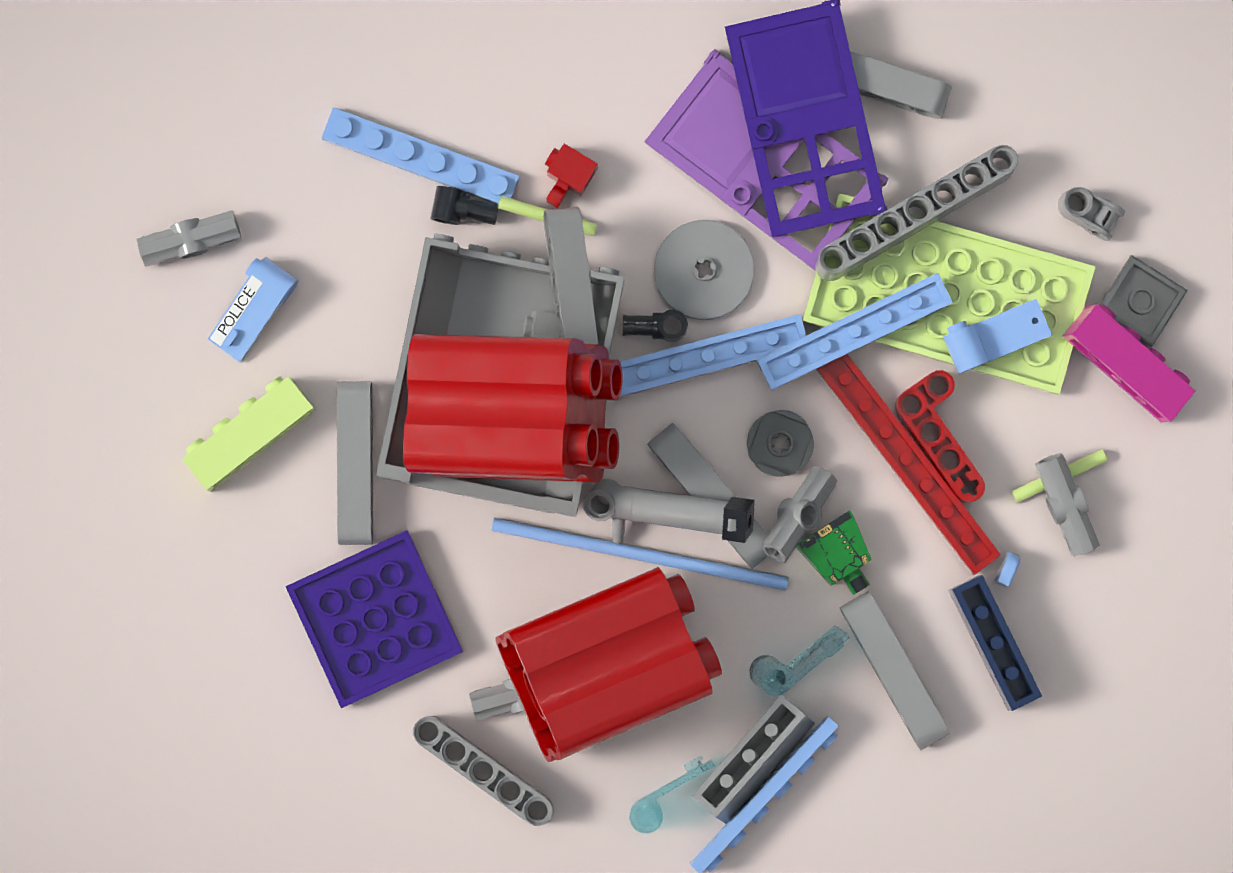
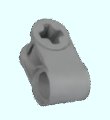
M1083 187L1071 188L1063 193L1058 201V210L1063 217L1105 241H1110L1112 238L1110 232L1118 218L1123 217L1125 214V210L1119 205L1101 198ZM1070 195H1076L1081 198L1083 207L1080 212L1073 211L1069 207L1068 199Z

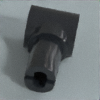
M446 186L436 187L431 220L451 225H460V221L465 222L466 220L496 224L498 205L470 200V196H465L466 192L460 189Z
M678 310L653 313V316L623 315V325L634 326H623L622 336H652V339L677 342L685 336L688 322L685 315ZM672 317L680 320L682 324L681 331L674 335L668 334L663 328L664 321Z

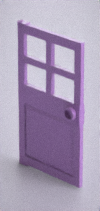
M714 49L704 61V66L644 142L772 238L768 220L752 208L761 197L762 191L733 63ZM827 133L814 136L816 142L834 154L824 167L839 164L842 161L848 162L860 159ZM804 138L764 148L771 179H774L776 176L783 177L792 174L784 166L805 140ZM865 169L857 170L859 174L867 179ZM878 172L882 189L887 184L889 178ZM829 177L824 178L825 183ZM814 180L810 186L805 183L791 185L802 196L782 221L798 218L810 202L820 208ZM868 182L865 183L848 206L871 200ZM830 203L831 210L837 209L836 206ZM855 219L834 223L812 253L787 234L773 237L772 239L816 271L815 265L821 249L842 237Z

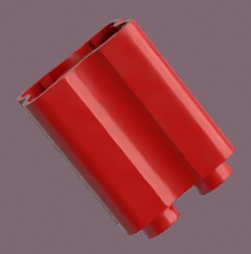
M414 334L412 336L408 350V410L404 424L403 461L409 473L434 474V476L599 483L602 480L604 469H614L619 458V436L615 428H605V411L607 400L617 401L621 395L623 372L618 359H609L608 350L605 346L584 344L583 340L576 338Z
M659 567L495 637L500 656L522 703L538 746L547 762L564 759L713 694L710 680L722 675L721 665L712 644L706 637L693 642L682 617L694 612L695 606L690 591L680 574L666 579Z

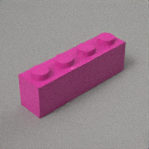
M1098 304L1086 306L1062 337L1160 423L1171 422L1196 392L1188 385L1190 383L1189 378L1179 370H1171L1164 363L1166 359L1160 352L1153 348H1146L1140 342L1141 337L1135 330L1128 326H1121L1115 320L1116 314L1110 308L1103 304H1100V306Z

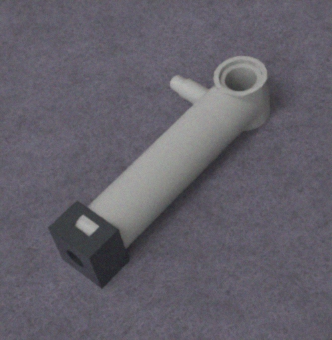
M602 479L593 486L583 501L584 511L591 519L606 521L612 518V535L615 544L623 542L625 520L722 534V540L745 543L753 532L755 500L731 497L729 501L620 486L614 480ZM598 495L604 496L608 500L609 505L603 504L599 500Z

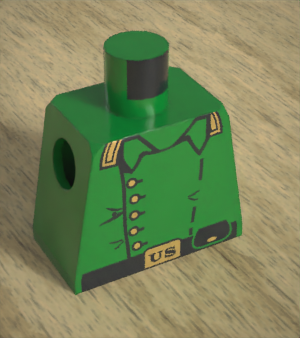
M850 510L797 544V550L830 586L843 579L851 593L855 595L870 585L860 567L872 559Z

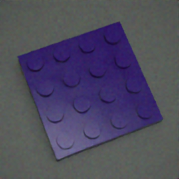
M408 530L285 586L341 708L464 652Z

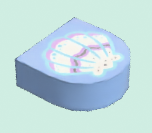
M1010 551L1006 553L995 577V583L1004 587L1011 585L1020 562L1019 555Z

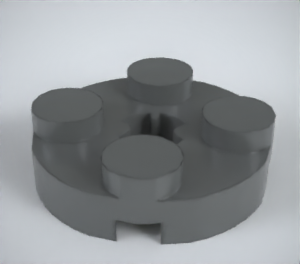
M776 410L766 413L754 422L748 433L747 448L749 458L760 471L770 476L783 477L793 475L805 467L812 456L814 440L808 424L801 416L788 410ZM780 434L788 437L785 442L790 441V447L788 450L782 449L780 453L775 452L772 449L775 445L771 446L772 437L778 438Z

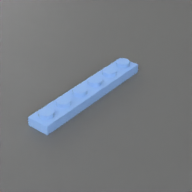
M334 107L322 135V140L448 187L463 190L467 194L497 205L501 196L512 199L520 176Z
M936 273L757 359V363L772 391L932 314L953 302L939 273Z
M801 314L620 361L623 372V385L620 397L757 361V359L806 336Z
M826 716L732 819L690 862V865L698 873H702L705 869L711 873L723 860L719 854L728 845L734 848L746 835L742 829L751 820L756 824L768 812L769 808L765 805L774 795L778 799L781 798L792 786L788 780L797 771L802 775L815 761L811 755L820 746L825 750L837 738L838 735L834 731L838 728V725L830 717Z

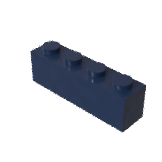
M977 575L949 589L948 591L1006 709L1014 711L1042 697L983 575Z

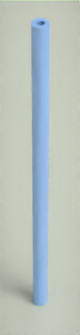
M494 518L491 531L781 590L787 589L789 577L626 544H615L611 541Z

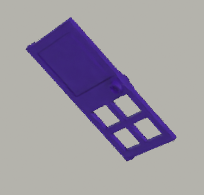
M828 0L820 5L725 26L772 238L869 215L873 217L888 210L882 194L840 9V0ZM855 127L862 158L821 167L814 136ZM804 138L812 170L771 179L764 148ZM865 169L872 201L831 210L824 178ZM814 180L821 212L780 221L774 189Z

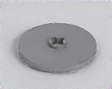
M697 220L679 226L665 238L657 252L654 274L658 290L671 308L693 319L708 320L719 318L732 312L743 302L753 282L754 262L747 243L734 229L717 221ZM707 261L710 263V270L714 273L712 276L706 274L704 278L698 277L699 270L695 266L696 264L703 265Z

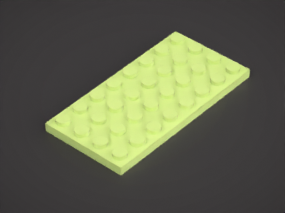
M839 193L835 206L837 208L846 207L852 202L854 197ZM910 213V215L915 219L924 218ZM869 215L856 218L844 235L876 216L870 217ZM937 221L838 280L826 281L821 279L816 272L802 322L824 328L925 278L939 273L953 303L873 342L954 365L943 338L949 334L948 327L962 321H966L967 326L976 324L1037 298L1052 336L970 370L1059 395L1073 349V345L1062 336L1084 309L1095 266ZM885 223L880 226L881 231L888 236L897 234L896 228L891 224ZM830 224V225H829L828 231L831 229V227H832L834 224ZM862 240L852 242L853 248L858 252L869 250L868 245ZM828 256L824 259V264L828 268L837 269L840 267V262L837 258Z

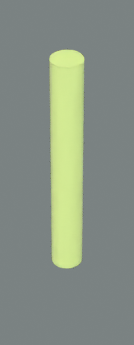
M501 196L498 203V209L544 222V210H549L505 196ZM582 220L584 234L594 236L597 224Z
M1101 449L1069 464L1068 467L1072 477L1107 462V457ZM1038 478L1011 491L1016 503L1045 489L1041 479Z

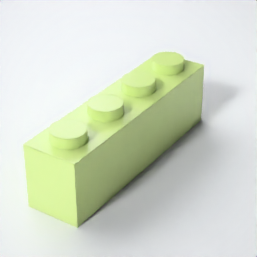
M281 376L273 380L265 387L267 393L260 399L256 400L255 397H252L238 408L241 412L231 421L227 417L212 428L214 434L205 441L199 438L186 448L188 454L182 459L207 491H213L316 411L289 376L284 380Z

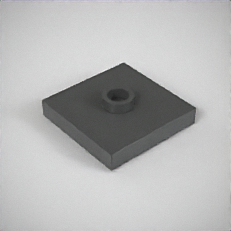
M1130 255L1100 304L1107 306L1116 314L1115 320L1121 326L1132 328L1140 335V341L1153 347L1188 290L1138 258Z

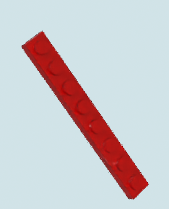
M846 354L817 368V372L972 575H976L1001 555L850 356Z

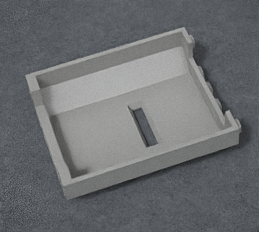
M435 233L434 238L425 237L376 476L452 494L576 517L583 482L434 476V474L409 473L406 470L403 461L404 424L408 410V350L412 336L414 334L525 337L522 336L524 320L526 316L530 317L532 311L540 310L555 313L548 259L534 257V261L529 262L520 260L521 255L514 252L501 251V256L489 254L487 247L469 244L468 249L460 248L458 243H453L454 237ZM599 267L598 272L591 270L589 276L598 345L605 346L608 354H610L625 277L618 276L619 271L616 269Z

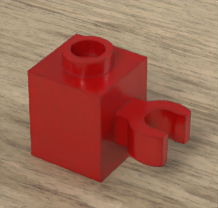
M565 143L560 150L554 148L547 158L545 165L549 167L547 176L555 180L556 184L548 194L546 202L558 209L568 190L582 196L598 170V163Z

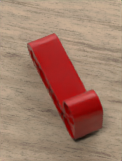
M936 370L905 390L896 399L895 411L925 456L960 502L971 503L980 499L983 495L985 483L934 409V407L946 400L955 388L954 379L948 372ZM941 378L945 381L947 385L945 394L936 395L931 391V379ZM912 396L918 400L919 410L916 414H909L904 411L902 402L905 397ZM925 424H932L937 427L939 435L936 441L929 442L923 438L921 430ZM951 451L957 456L958 463L954 469H947L942 465L941 455L943 452ZM963 467L967 470L966 473L961 474L966 482L974 481L976 484L972 489L974 492L973 496L970 493L963 494L961 492L964 483L960 477L954 481L950 477L960 472Z

